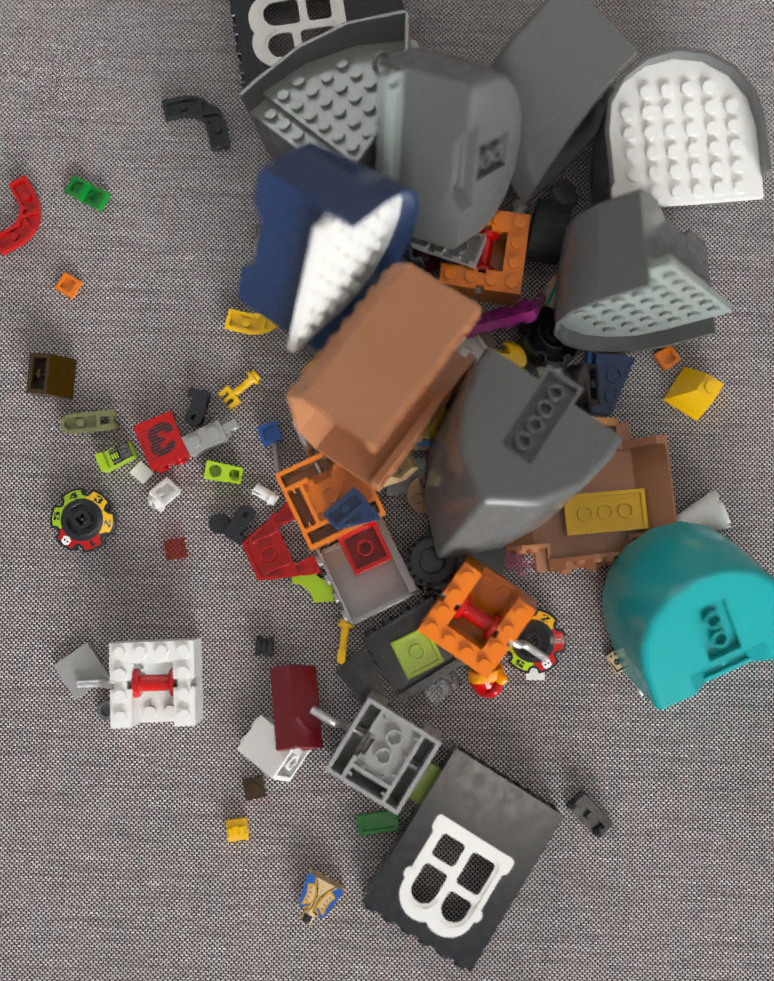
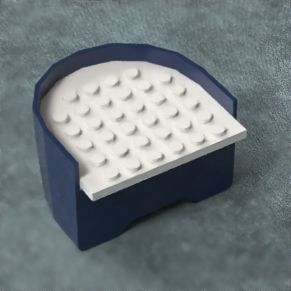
M306 142L288 150L262 168L258 173L254 204L261 217L262 226L256 258L242 268L238 296L243 303L290 334L287 349L292 353H295L304 344L316 352L323 350L330 336L338 332L343 320L346 317L349 318L354 312L356 304L365 299L369 288L378 283L382 272L385 269L388 270L392 264L400 262L416 224L419 209L416 191L375 169L312 142Z

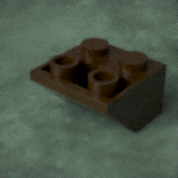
M30 352L26 393L36 397L73 399L77 360L53 354Z

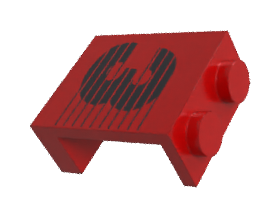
M172 411L133 426L151 471L158 472V474L167 472L172 465H183L192 457L181 438L182 436L175 422L177 419Z

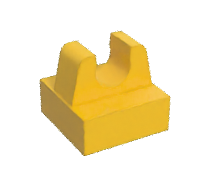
M247 817L226 820L228 842L249 839Z

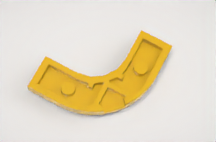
M230 308L224 326L227 330L247 335H261L279 327L259 313H246Z

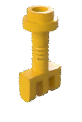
M255 370L248 371L246 373L248 377L233 390L230 386H226L218 393L220 398L228 394L223 400L225 404L233 400L228 406L230 410L242 402L238 397L242 391L253 383L255 385L260 383L259 380L262 378Z
M340 619V622L337 624V627H341L337 662L344 664L346 661L349 628L353 629L354 625L352 626L350 621L345 622L344 619Z

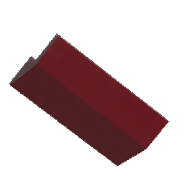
M284 665L270 668L276 751L293 749L308 751L323 748L321 719L310 713L313 706L320 709L316 666Z

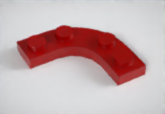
M26 175L8 184L18 202L19 216L14 224L0 232V253L3 256L26 244L34 236L40 225L42 215L41 203Z

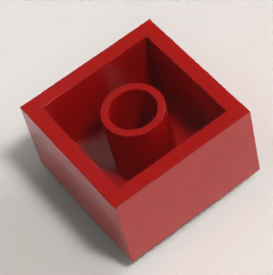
M375 521L337 538L355 577L389 562L393 558Z

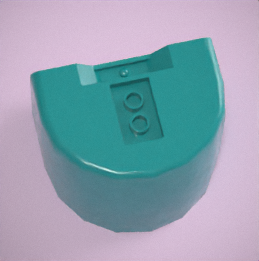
M679 521L651 528L626 545L608 571L602 596L607 632L623 672L635 684L641 696L644 695L656 709H665L696 695L705 682L749 662L774 659V576L746 551L712 527Z

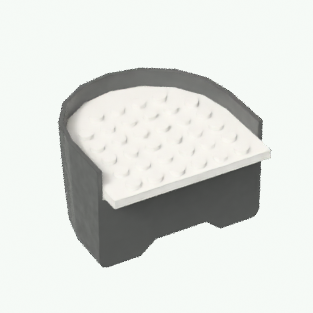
M675 47L646 55L622 74L604 110L591 157L589 178L592 206L639 188H644L658 200L660 207L694 204L702 207L737 204L743 200L762 199L764 197L762 179L771 170L766 118L756 88L735 64L708 50Z

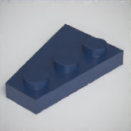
M595 354L594 364L598 365L600 405L592 406L591 414L609 416L612 414L636 357Z

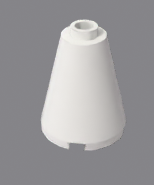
M716 490L709 492L677 514L678 522L707 525L715 530L732 527L723 502L721 503L718 500L720 496Z

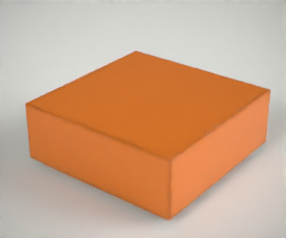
M64 272L54 288L69 298L74 299L83 282Z
M672 345L664 347L653 355L663 372L682 360Z

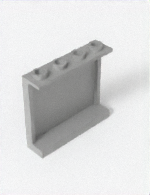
M382 518L375 522L393 558L391 561L355 577L339 542L322 551L316 549L318 556L315 559L320 568H325L327 574H324V578L328 586L333 585L335 592L332 595L337 604H342L344 610L341 611L345 622L350 621L352 626L419 593Z

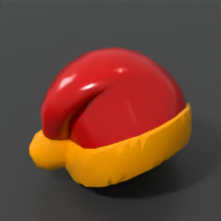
M499 663L488 679L470 667L467 680L477 695L484 698H494L501 693L503 685L508 681V676L504 674V665Z

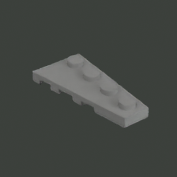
M478 233L455 249H448L411 236L408 244L412 245L413 249L476 269L487 238L486 234Z

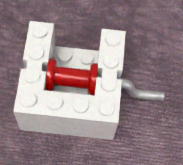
M202 638L123 640L109 643L110 680H77V688L103 687L111 689V729L132 728L139 723L172 721H174V726H195L203 720Z

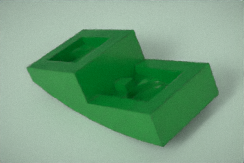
M75 175L72 176L64 190V193L100 212L103 211L111 196L107 191L93 186L88 181Z

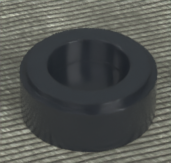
M218 513L210 518L209 527L214 533L223 534L230 521L227 516Z

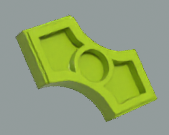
M317 574L292 577L293 584H300L311 593L313 603L334 602L332 595L333 585L328 586L326 580L320 578Z

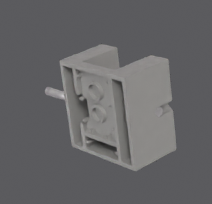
M371 689L352 723L343 719H336L318 707L313 706L310 711L311 714L335 728L346 730L330 756L325 771L398 815L440 747L442 732L426 722H423L422 726L419 727L388 708L389 699Z

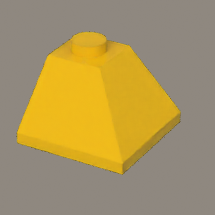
M684 366L663 398V401L693 420L698 421L715 400L724 384L707 373Z

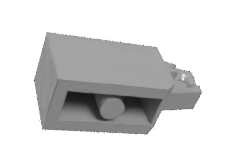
M236 419L227 423L225 420H216L181 438L190 456L196 458L228 442L229 438L232 437L231 432L240 428Z

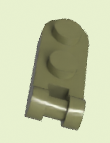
M117 410L67 414L62 417L60 426L65 433L71 435L117 431L118 424L115 419L117 417ZM107 417L108 424H102V418Z

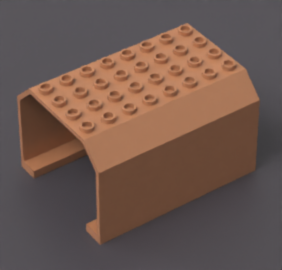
M411 263L392 264L388 270L385 269L382 272L378 283L369 288L365 299L356 304L351 316L343 320L338 332L330 336L325 348L316 353L312 364L303 369L299 380L288 388L286 397L296 430L317 451L380 492L461 386L476 363V356L469 353L465 358L454 350L480 318L481 306Z

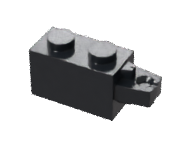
M585 362L566 367V376L584 388L574 405L591 416L592 406L600 405L598 365Z

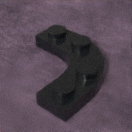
M180 96L162 100L166 122L194 118L206 126L212 152L231 148L225 119L216 106L197 96Z

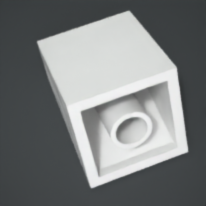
M260 715L253 721L252 728L241 739L240 745L237 748L240 753L269 777L287 782L291 781L311 751H302L300 749L276 751L274 720Z

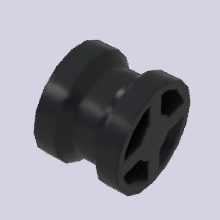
M258 635L255 655L266 654L267 657H272L274 637L264 638L262 635Z

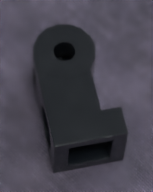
M189 387L187 395L192 397L190 409L185 414V421L192 427H200L206 418L211 393Z
M249 506L241 507L223 534L242 546V543L246 540L242 537V534L248 525L255 521V511Z

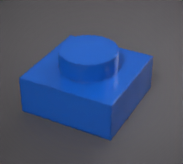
M276 420L257 427L264 447L283 440Z

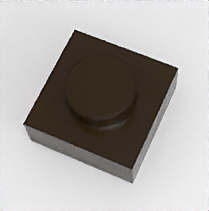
M263 775L242 780L246 801L267 796Z

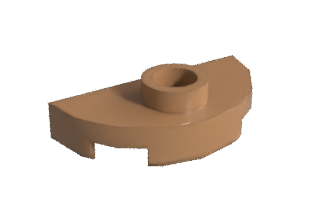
M416 476L409 482L406 497L413 510L428 514L424 498L425 490Z

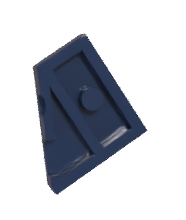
M355 487L323 513V516L336 531L381 519Z

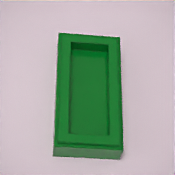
M388 809L356 814L359 836L400 830L398 815Z

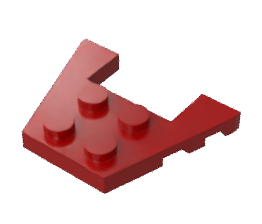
M288 502L242 543L258 581L322 573L314 555L294 564L279 530L280 526L295 520Z

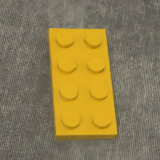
M644 488L576 494L563 506L566 536L649 529Z

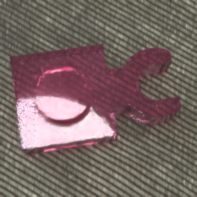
M514 551L506 552L503 566L511 572L517 568L519 574L527 578L528 575L523 572V568L525 566L531 569L534 568L531 563L521 561L524 557L523 554L515 555Z

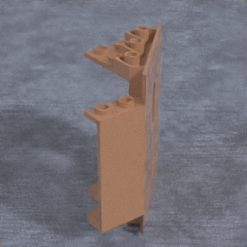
M593 417L621 437L622 442L607 464L577 493L644 488L649 529L566 536L564 508L562 507L544 525L506 545V552L514 551L515 555L533 553L535 573L558 571L559 575L571 574V569L587 568V572L600 570L599 566L613 565L626 545L651 528L678 522L667 435H654L631 440L629 422L618 423V418Z

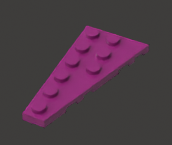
M545 292L538 294V298L531 301L528 298L522 299L514 307L505 305L480 314V318L465 336L466 339L473 338L478 335L477 333L485 332V334L492 333L497 330L496 328L504 327V329L514 327L519 322L527 324L535 321L547 300Z

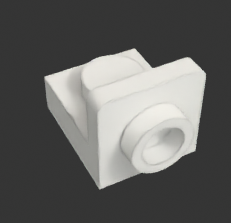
M166 477L149 491L148 503L153 509H158L162 512L166 505L181 493V490Z

